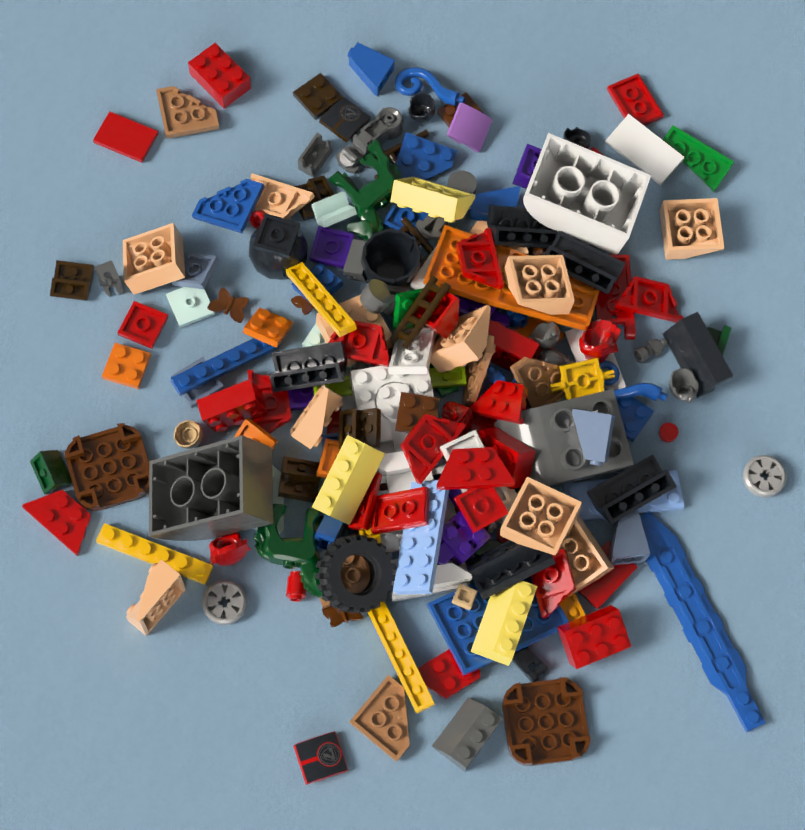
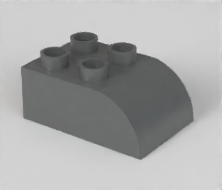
M613 389L522 411L523 425L502 420L494 423L495 427L536 450L529 478L550 488L624 471L634 465ZM573 409L591 412L598 410V413L615 416L608 463L602 462V466L591 465L590 460L584 459L572 414ZM516 488L514 490L518 494L521 488Z
M241 435L149 461V537L173 541L207 540L273 524L272 447Z

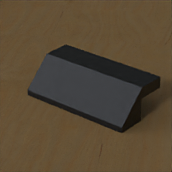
M489 204L487 225L488 228H491L494 245L537 248L552 246L558 231L541 224L530 215L525 207Z
M561 231L558 232L552 246L549 245L545 255H563L569 276L607 295L616 284L626 263Z
M698 312L679 320L662 334L664 339L668 341V346L680 368L691 370L698 381L697 398L714 391L716 385L733 378L730 368Z
M344 340L272 353L275 372L270 373L269 376L273 393L344 381L347 366Z
M652 454L586 493L595 509L611 525L674 489L677 485L668 470L662 471Z
M511 540L465 562L483 600L556 564L551 554L517 544Z

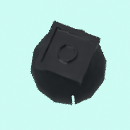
M264 214L261 225L258 226L249 241V258L258 273L269 279L283 280L284 268L285 278L288 279L286 269L300 262L306 263L308 244L300 230L301 223Z
M386 229L374 233L364 244L362 250L361 264L367 276L366 283L368 284L372 279H378L387 285L408 286L420 270L422 256L416 240L401 230Z

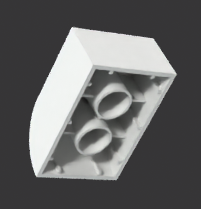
M548 133L525 192L523 202L530 215L548 228L558 232L561 231L575 239L617 255L630 237L651 175Z

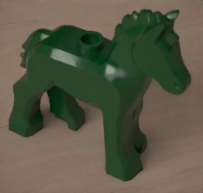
M378 139L368 145L370 153L359 160L363 166L371 167L377 171V179L359 190L345 172L341 174L337 171L329 178L332 184L346 191L361 220L350 222L346 227L347 231L363 238L364 241H367L374 233L384 229L382 226L383 221L376 211L379 208H385L389 204L394 180L402 179L401 171H398L399 166L396 163L391 165V161L386 156Z
M273 504V524L258 527L257 533L254 534L255 537L253 539L256 542L254 546L258 554L270 563L283 565V568H300L301 582L304 589L310 592L311 595L324 600L322 597L323 591H319L317 588V584H320V581L315 579V573H319V568L316 567L317 561H320L315 543V534L324 516H319L320 511L308 508L305 513L303 538H281L277 525L280 518L285 515L287 506Z

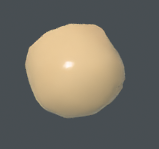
M185 420L177 425L173 438L181 448L192 449L202 442L203 431L197 422Z

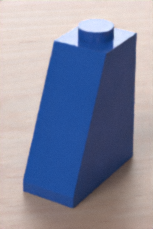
M357 42L355 47H351L348 52L349 66L371 92L378 96L394 71L395 60Z
M516 186L474 194L476 195L475 199L468 209V212H471L470 219L487 221L489 204L517 206L521 187Z
M325 514L315 534L316 546L327 550V545L331 542H336V539L341 537L346 523Z

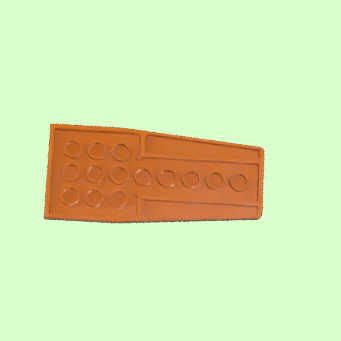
M444 225L423 284H427L431 276H434L438 279L436 285L442 287L445 282L451 286L448 292L579 330L586 331L588 329L599 290L569 276L575 300L569 314L550 315L518 305L507 286L504 268L508 256L529 255L507 246L495 245L504 286L502 290L462 277L456 245L457 242L468 239L473 234Z

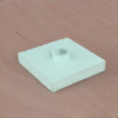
M182 287L166 294L180 328L215 315V312L207 309L210 301L205 289Z

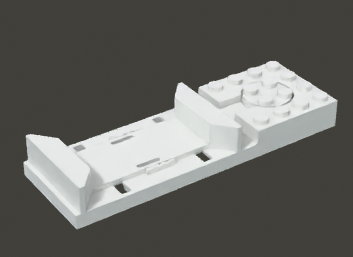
M377 366L350 371V383L355 409H381L380 448L376 449L385 453L377 472L383 475L380 484L387 483L388 490L378 491L377 496L410 490L411 482H416L400 446L409 433L397 432L395 427L401 392L434 397L429 370L428 374H389V367ZM443 457L424 481H432V475L442 474L446 465ZM449 497L444 524L456 515L455 506ZM403 530L380 534L381 542L386 547L385 552L400 551ZM398 559L390 560L391 563H395L397 569ZM450 560L446 564L437 565L433 594L396 595L392 591L390 592L391 601L395 602L456 591L459 583L465 586L469 585L472 576L468 573L465 562L457 566ZM393 569V575H396V569Z

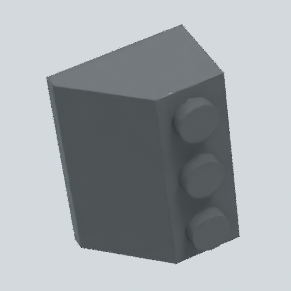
M467 698L432 747L465 772L503 718L487 706Z

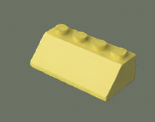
M408 177L394 180L391 202L397 203V206L401 208L410 207L413 208L414 212H426L430 217L438 218L440 216L444 218V221L455 222V220L463 219L476 195L420 178Z
M347 435L312 508L350 525L385 453Z
M520 581L490 596L471 652L507 666L510 665L537 589L536 585Z

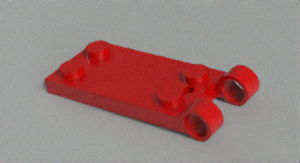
M610 255L626 263L608 295L599 291L595 304L596 320H607L614 325H624V339L635 340L634 313L615 308L616 303L631 281L629 255Z

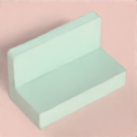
M343 191L312 204L317 224L324 228L357 214L355 207L349 205L346 193Z

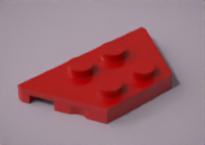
M486 228L479 235L473 234L468 239L457 242L456 249L462 277L502 290L504 283L491 228Z
M637 276L631 279L615 305L616 309L675 323L683 319V316H679L676 309L678 304L672 296L669 284Z
M353 320L356 323L357 330L342 337H339L336 332L330 336L331 339L328 343L344 340L347 359L389 367L390 359L384 329L381 325Z
M247 370L248 379L262 391L268 410L261 417L253 418V421L270 434L292 420L288 390L273 393L270 376L265 374L263 376L254 373L253 370Z
M497 380L469 408L472 409L475 415L523 425L524 419L521 415L522 410L526 409L528 388L522 384Z
M424 414L400 444L416 483L422 484L443 456L440 447L455 440L466 427L464 423L437 418L429 414Z
M493 447L453 449L437 482V490L514 486V479Z
M60 490L22 505V508L73 554L79 555L82 540H84L86 535V528L92 517L64 490Z
M559 549L556 555H552L556 564L531 576L533 585L537 586L535 593L543 618L548 617L577 589L567 550Z
M450 649L418 667L426 687L444 699H448L480 679V669L463 676Z

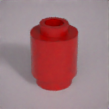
M300 571L290 572V576L287 579L286 597L293 602H300L301 599L306 598V589H304L301 582Z

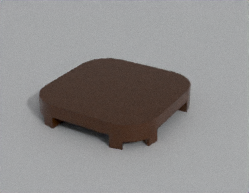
M125 423L117 424L118 427L84 437L78 435L72 438L73 441L65 451V459L75 495L85 509L100 511L140 499L149 493V461L138 429L136 430L132 426L125 425Z
M563 677L555 680L522 684L519 682L513 684L506 691L502 699V712L507 746L510 756L517 763L523 766H537L569 762L579 759L585 754L590 744V736L583 702L584 694L575 682Z

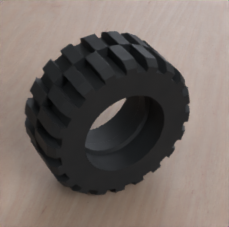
M357 535L336 539V542H331L327 545L328 549L320 554L322 560L317 561L316 567L319 568V573H315V579H319L320 584H317V588L319 591H323L322 597L325 601H330L329 605L339 608L340 611L365 613L380 607V602H386L389 598L386 594L393 591L394 586L391 584L392 581H395L393 569H396L395 563H391L390 559L393 557L390 552H385L386 547L382 543L378 544L374 538ZM351 555L362 556L370 567V581L367 587L360 593L349 592L341 580L342 565Z

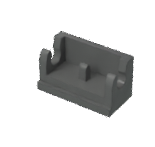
M316 133L298 159V170L314 178L333 151L331 142L329 140L324 142L322 135Z
M352 240L343 273L349 275L348 279L366 283L367 276L361 264L363 246L367 241Z
M112 260L94 267L99 284L103 286L107 296L111 297L109 291L111 287L116 288V292L119 295L124 294L120 278Z

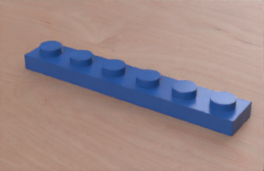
M253 338L171 377L170 381L179 396H182L279 349V346L276 348Z

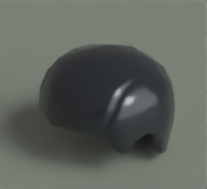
M425 93L417 94L410 99L408 111L411 118L418 122H424L434 116L435 102L431 95Z
M578 127L573 130L567 128L563 134L564 140L586 149L591 144L590 134Z

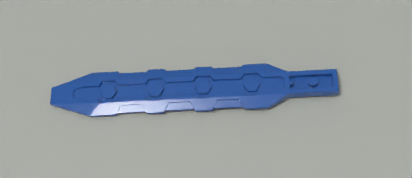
M651 512L641 515L642 526L650 550V555L646 562L651 572H654L669 606L673 608L679 619L684 635L688 642L692 644L702 663L701 667L710 684L728 697L746 732L765 724L764 718L746 687V666L737 649H734L719 615L714 612L706 597L703 585L699 578H696L680 542Z

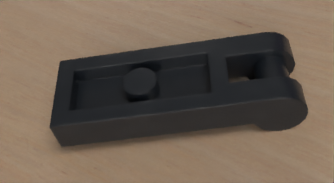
M528 646L514 653L512 661L531 682H536L540 674H545L548 671V667L540 661ZM532 663L536 666L533 671L528 668Z

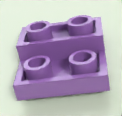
M459 103L447 136L458 144L466 145L474 152H480L492 119L464 103Z

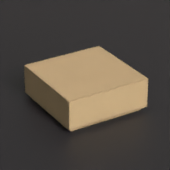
M459 583L452 603L470 610L478 591Z

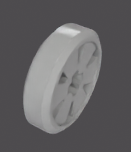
M756 456L746 464L743 470L744 485L752 494L758 497L768 498L775 496L786 483L784 466L772 456ZM763 472L769 476L766 480H764V477H760Z
M223 580L215 582L207 588L203 595L202 606L209 620L219 625H230L237 622L244 615L247 599L243 589L238 584ZM223 598H226L227 601L230 600V602L227 603V607L219 605V603L222 602Z

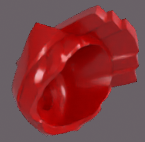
M607 320L590 322L588 329L579 339L580 351L584 354L585 359L598 358L599 363H603L610 354L619 351L617 340L621 329Z
M455 401L446 402L442 408L441 417L449 421L464 423L466 427L458 437L466 435L474 418L472 409Z
M233 533L213 540L209 544L211 565L217 563L220 566H231L244 558L247 551L251 550L247 544V539L243 540L240 534Z

